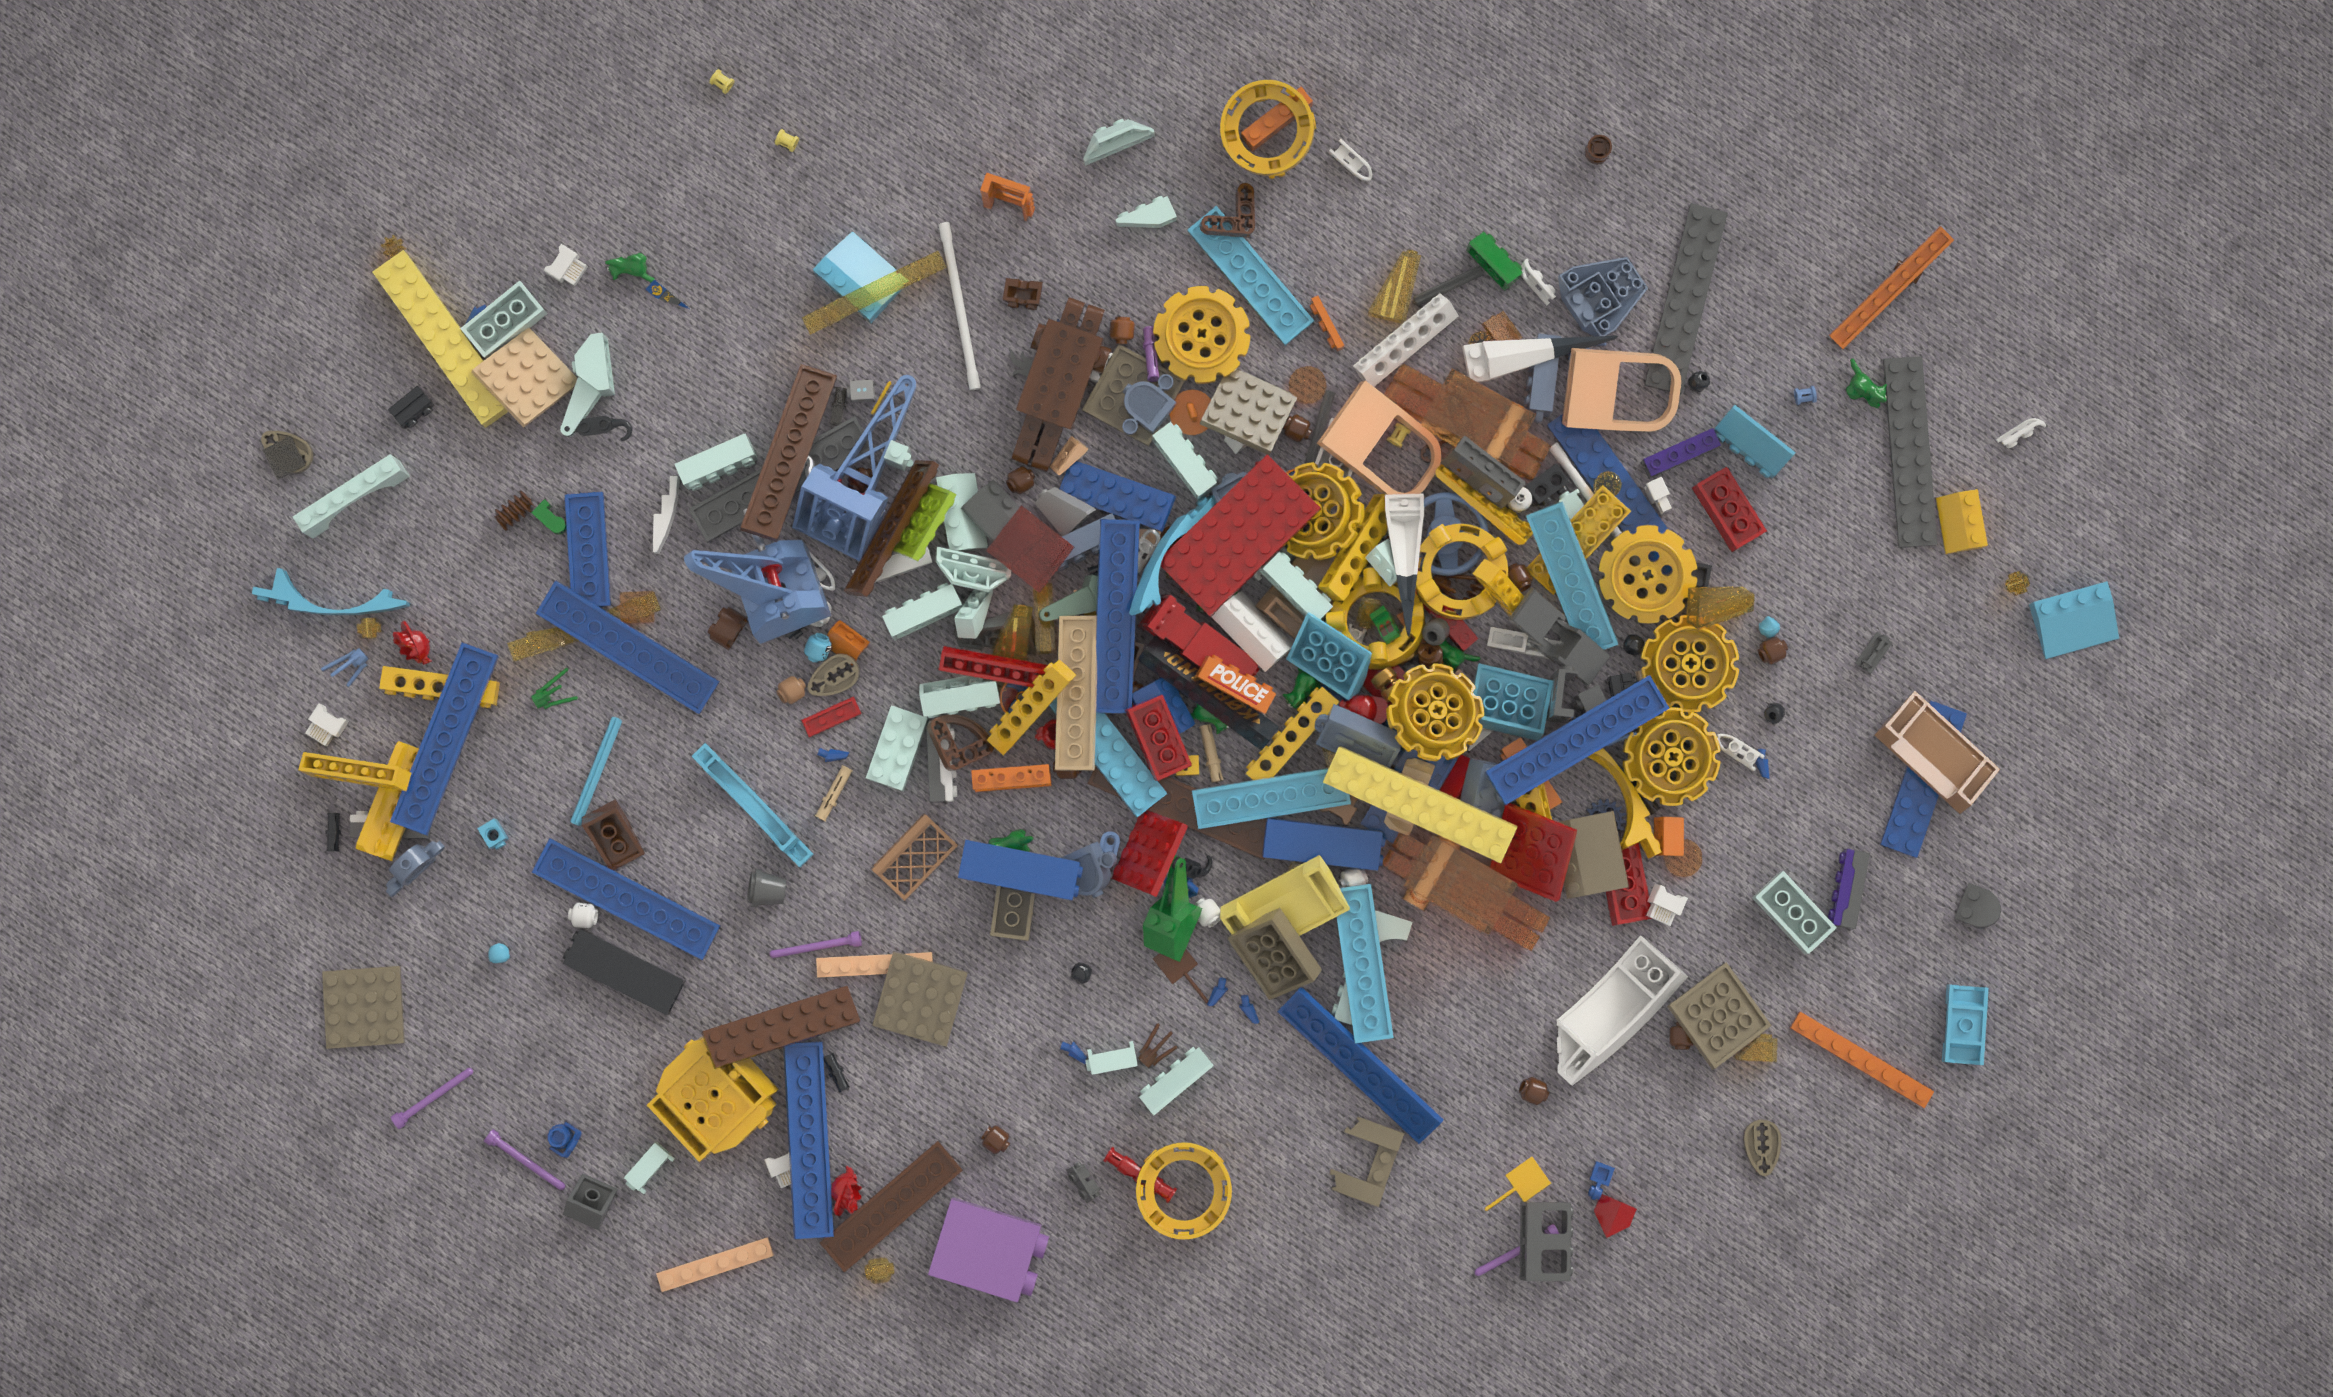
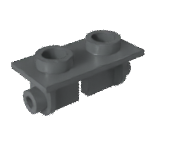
M1876 632L1855 663L1871 674L1892 645V642L1889 641L1890 638Z
M1078 1162L1066 1170L1069 1180L1077 1186L1081 1199L1088 1203L1101 1195L1100 1189L1093 1179L1088 1182L1085 1180L1090 1176V1173L1084 1164Z

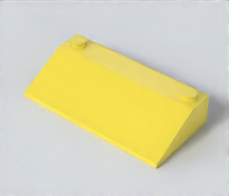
M1318 855L1221 906L1220 919L1232 935L1264 914L1281 908L1300 936L1349 911L1350 907L1329 867L1322 857Z

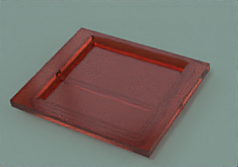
M1021 505L986 551L1040 593L1075 547Z

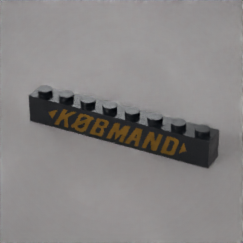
M1157 636L1152 638L1137 659L1261 751L1279 728L1277 724L1262 713L1195 677L1199 667Z

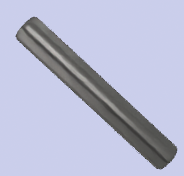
M1476 266L1415 295L1413 298L1417 306H1420L1432 300L1439 293L1443 295L1481 277L1484 274L1481 266Z
M1329 390L1325 391L1306 456L1307 463H1315L1320 448L1317 442L1324 434L1335 393Z

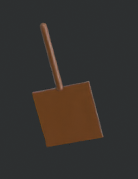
M1185 949L1180 962L1160 953L1153 958L1172 984L1185 976L1204 1002L1208 1003V999L1187 974L1198 965L1187 949Z

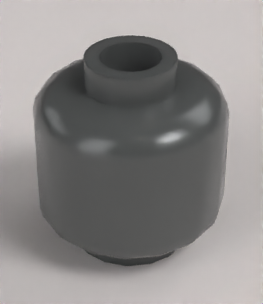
M1442 618L1430 619L1422 630L1424 640L1433 646L1442 644L1450 633L1448 623Z

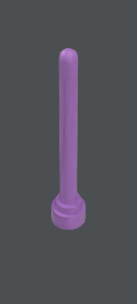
M859 931L851 932L848 937L773 950L769 955L771 958H777L848 944L849 946L858 947L862 946L861 935Z
M467 1068L404 1113L400 1112L392 1115L390 1118L398 1129L404 1127L411 1116L472 1075L473 1069Z
M494 1129L485 1138L484 1142L489 1146H498L557 1189H565L563 1182L501 1140L499 1133Z
M1554 1223L1547 1226V1229L1544 1230V1234H1559ZM1520 1246L1477 1268L1475 1275L1481 1276L1520 1255Z

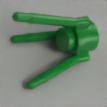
M565 668L542 688L536 690L535 694L531 695L538 709L541 707L547 709L551 706L578 699L577 696L549 702L552 700L550 695L562 688V685H558L549 691L546 689L568 671V668Z

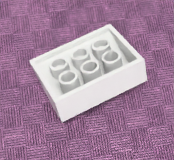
M1241 591L1227 600L1215 612L1212 618L1266 672L1290 651L1293 643Z

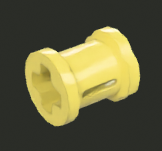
M718 69L710 78L709 83L716 85L726 94L733 86L735 80L727 78Z
M781 129L776 137L775 145H781L788 148L790 152H793L798 144L799 137H793Z
M1396 423V428L1392 435L1387 438V441L1401 448L1403 440L1411 431L1405 426Z

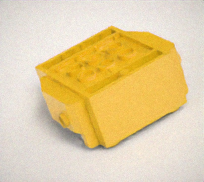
M703 1037L695 1041L691 1039L684 1046L685 1050L664 1069L656 1089L658 1094L647 1104L649 1109L699 1162L711 1153L715 1154L736 1147L757 1128L762 1129L768 1123L767 1118L772 1114L773 1108L777 1105L771 1097L779 1090L750 1058L714 1069ZM713 1090L718 1091V1096L713 1095ZM687 1102L691 1104V1109L687 1108ZM699 1117L704 1118V1123L700 1122Z

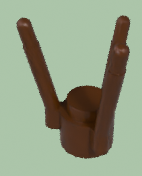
M1435 574L1432 578L1440 592L1454 600L1461 599L1452 594H1455L1457 591L1450 587L1451 580L1449 578L1478 580L1475 576L1469 575L1442 576Z
M1159 1023L1156 1024L1144 1047L1139 1051L1141 1055L1138 1059L1148 1068L1152 1064L1155 1066L1160 1060L1177 1049V1046H1173L1157 1057L1156 1052L1173 1034L1170 1031L1153 1050L1151 1048L1147 1050L1160 1026Z

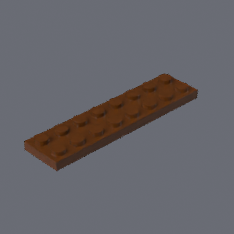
M915 460L844 592L849 595L867 597L873 591V585L877 578L881 576L885 563L891 558L892 550L901 540L903 530L909 525L913 512L919 507L920 499L926 494L930 481L937 474L939 464L935 461Z
M844 986L702 1031L701 1034L713 1067L717 1069L860 1022V1018L848 986Z
M937 1141L833 1231L834 1237H825L820 1244L843 1272H846L961 1173L963 1169L943 1145Z

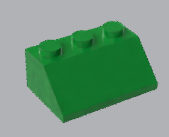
M1482 232L1468 243L1466 251L1506 291L1522 276V267L1516 261L1512 262L1509 259L1508 252L1495 244L1496 240L1491 234L1487 235L1485 232Z

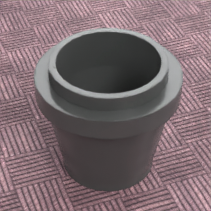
M755 869V872L750 874L747 903H750V906L755 908L761 905L783 904L786 879L762 872V869Z

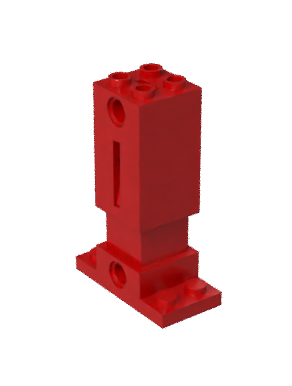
M1160 595L1161 602L1159 605L1155 606L1153 604L1138 624L1139 628L1147 631L1152 636H1157L1161 640H1167L1179 649L1178 653L1199 668L1206 656L1212 657V655H1215L1223 660L1222 664L1226 666L1231 664L1239 668V673L1244 676L1247 673L1255 677L1259 671V665L1246 652L1205 622L1198 623L1184 613L1186 608L1179 604L1172 595Z

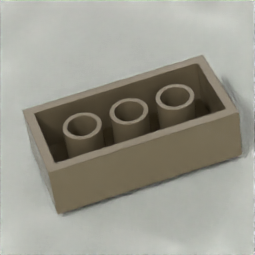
M997 886L990 936L1029 941L1036 893Z

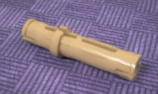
M1211 724L1202 725L1199 729L1206 753V766H1208L1211 782L1223 781L1220 767L1221 760L1217 755Z
M843 765L841 766L826 797L822 798L823 802L817 814H815L817 818L826 822L833 806H836L837 803L835 802L853 770Z

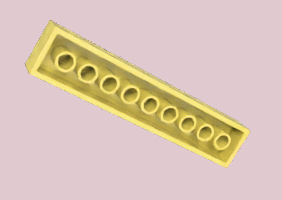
M402 250L373 271L375 277L481 425L486 428L508 413L501 403L471 373L472 369L484 361L460 329L458 323L410 256Z
M1342 746L1338 747L1323 780V783L1499 863L1502 862L1517 829V826Z

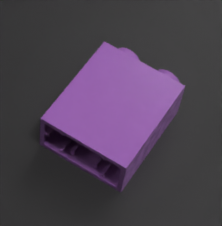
M953 1197L948 1207L928 1275L1018 1302L1021 1294L1032 1295L1038 1274L1030 1272L1028 1269L1032 1256L1043 1259L1049 1236L1040 1234L1042 1224Z

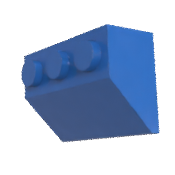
M1161 677L1132 693L1134 705L1163 695L1179 734L1196 724L1178 690Z

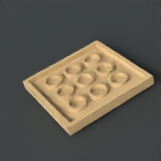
M530 328L521 332L472 369L471 372L523 428L571 392L577 381V377Z

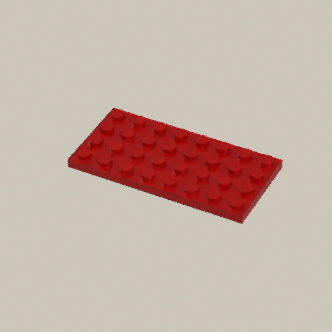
M1267 454L1164 554L1160 566L1211 617L1296 535L1321 508Z

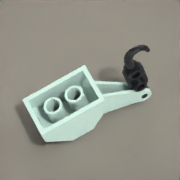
M603 333L591 334L574 355L575 361H572L573 372L576 373L578 378L560 430L566 437H571L576 432L582 436L605 434L616 427L623 426L626 428L627 433L620 440L625 441L632 435V426L625 419H614L607 416L586 418L601 396L615 395L608 339Z

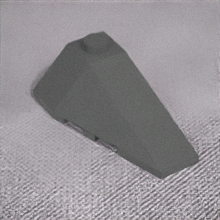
M1031 609L1010 611L985 619L983 629L976 639L958 638L957 630L954 629L959 647L979 650L989 647L995 648L994 652H1001L1002 649L1012 651V654L1015 655L1037 653L1036 628Z

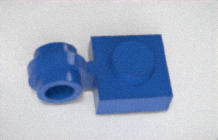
M1595 1161L1589 1180L1596 1182V1185H1591L1588 1191V1196L1592 1200L1600 1199L1603 1191L1600 1186L1601 1184L1609 1186L1615 1168Z

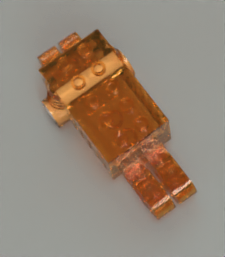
M1401 364L1393 377L1394 382H1390L1384 393L1387 398L1411 417L1422 422L1421 425L1434 436L1456 447L1465 435L1510 471L1522 478L1533 480L1541 467L1539 462L1544 461L1551 449L1547 442L1527 432L1536 414L1453 368L1442 385L1419 371Z
M1398 833L1392 847L1412 858V860L1410 861L1389 849L1383 859L1382 866L1405 879L1401 888L1406 890L1401 898L1402 900L1423 912L1426 911L1431 903L1471 928L1478 930L1484 936L1489 935L1491 930L1532 952L1540 936L1526 927L1529 926L1543 933L1551 918L1512 895L1518 885L1517 883L1460 851L1462 845L1440 835H1437V837L1432 835L1425 845L1409 835ZM1503 912L1522 922V925L1503 915Z

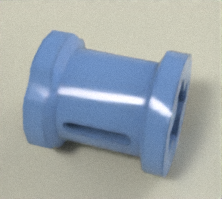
M1814 386L1800 390L1798 388L1794 389L1796 405H1800L1803 402H1817Z

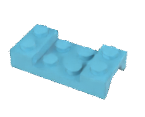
M1947 985L1945 1002L1947 1004L1945 1043H1943L1942 1062L1984 1065L1989 988Z

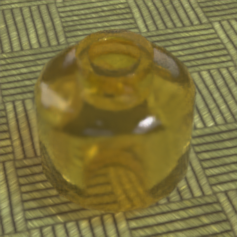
M886 1257L870 1259L868 1264L865 1265L866 1279L870 1280L872 1284L889 1282L891 1274H894V1265L892 1262L889 1263Z

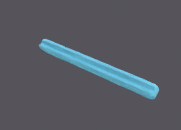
M612 717L570 820L572 824L578 826L582 824V817L586 814L621 726L622 720Z

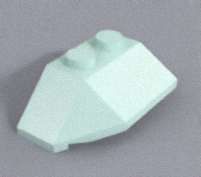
M1120 119L1108 128L1106 126L1096 130V133L1091 138L1083 158L1085 166L1155 137V132L1152 128L1129 119L1125 121Z
M941 547L936 549V563L951 584L990 592L1011 577V563Z

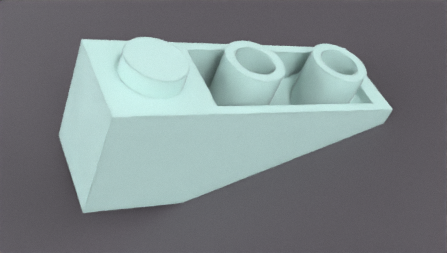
M1159 196L1153 199L1151 204H1141L1133 212L1128 213L1126 211L1119 214L1115 220L1116 225L1119 227L1161 228L1176 221L1177 216L1168 196L1164 198Z
M974 589L954 618L958 638H977L983 629L993 590L986 592Z

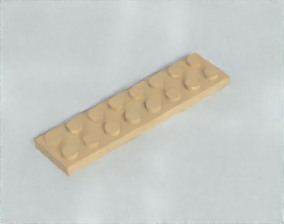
M1059 616L1058 660L1060 659L1076 676L1057 696L1055 770L1094 771L1097 698L1096 616Z

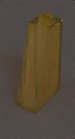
M1413 250L1402 251L1369 308L1368 316L1400 324L1406 321L1421 255H1418V252Z
M1039 580L1037 584H1033L1037 654L1056 653L1054 620L1042 621L1039 618V611L1053 603L1052 583H1048V580Z
M1744 587L1688 588L1687 623L1700 630L1754 611L1755 594Z
M1013 605L990 651L991 655L1023 661L1028 660L1033 607Z

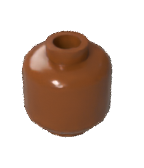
M1115 317L1110 322V338L1116 340L1117 344H1127V340L1134 338L1135 324L1130 320V317Z

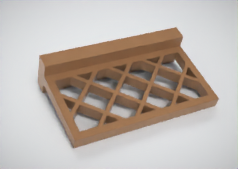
M924 813L871 867V870L905 901L958 845ZM930 824L936 829V838H925V830ZM923 840V852H912L911 844L914 841ZM925 840H936V851H925ZM939 840H947L952 846L947 851H939ZM909 854V865L898 866L900 855ZM912 854H923V865H912ZM925 854H936L937 862L934 865H925ZM888 868H896V879H887L883 873ZM898 868H909L910 879H898ZM912 868H923V876L920 879H912ZM898 882H910V890L905 895L899 891Z

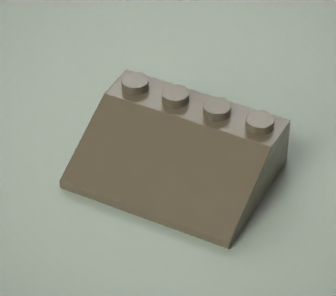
M1614 811L1559 821V823L1577 829L1564 881L1567 899L1629 887Z
M1281 908L1264 914L1228 937L1229 942L1269 1000L1314 982L1322 970Z

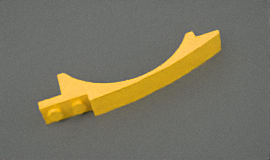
M1604 748L1588 756L1587 758L1600 764L1613 776L1623 794L1627 819L1625 831L1620 841L1621 851L1640 842L1648 859L1661 853L1660 844L1654 838L1650 824L1645 820L1650 813L1631 781H1628L1624 772Z

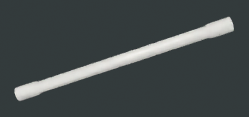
M944 222L938 224L949 273L967 369L969 390L974 391L981 389L969 334L952 244L950 223Z
M1558 442L1549 448V451L1556 461L1561 464L1588 502L1594 493L1572 465ZM1617 526L1611 532V535L1615 538L1622 532ZM1633 555L1630 557V561L1633 565H1637L1640 563V558ZM1647 570V572L1642 573L1645 574L1646 579H1648L1649 576L1653 577V575L1651 574V570Z

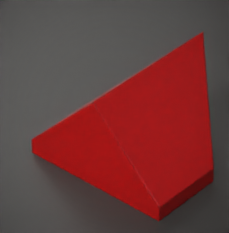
M1602 1194L1595 1206L1594 1213L1606 1238L1630 1227L1637 1209Z

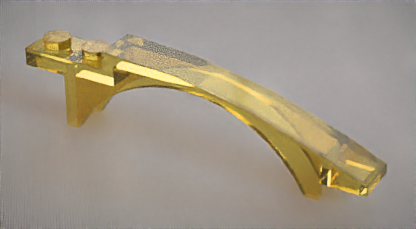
M936 251L802 317V320L810 335L947 267L939 251Z
M655 592L638 598H631L607 610V612L626 624L661 611ZM555 627L528 632L526 637L509 642L507 645L513 662L549 650L553 651L579 642V640L562 629Z

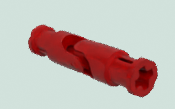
M1111 1147L1103 1162H1109L1117 1168V1171L1133 1177L1132 1179L1137 1183L1142 1167H1138L1134 1160L1119 1154L1114 1150V1147ZM1157 1176L1154 1183V1194H1158L1169 1203L1177 1188L1170 1187L1163 1182L1162 1178Z

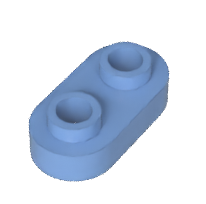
M1109 831L1102 835L1099 844L1102 852L1110 851L1117 856L1120 838L1115 832ZM1108 838L1114 839V843L1112 845L1107 844Z

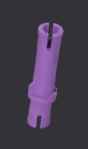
M1147 326L1143 329V349L1146 354L1147 380L1150 382H1156L1159 379L1158 359L1154 346L1156 339L1153 334V326Z

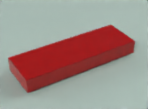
M853 696L801 721L810 738L862 713Z

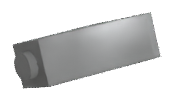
M1056 487L1050 490L1044 489L1039 493V499L1035 502V505L1062 536L1075 531L1096 511L1094 507Z

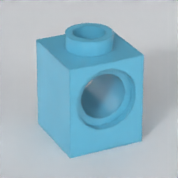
M492 819L477 828L490 849H500L506 845L505 841L509 839L497 819ZM493 830H496L499 834L495 841H492L490 838V833Z

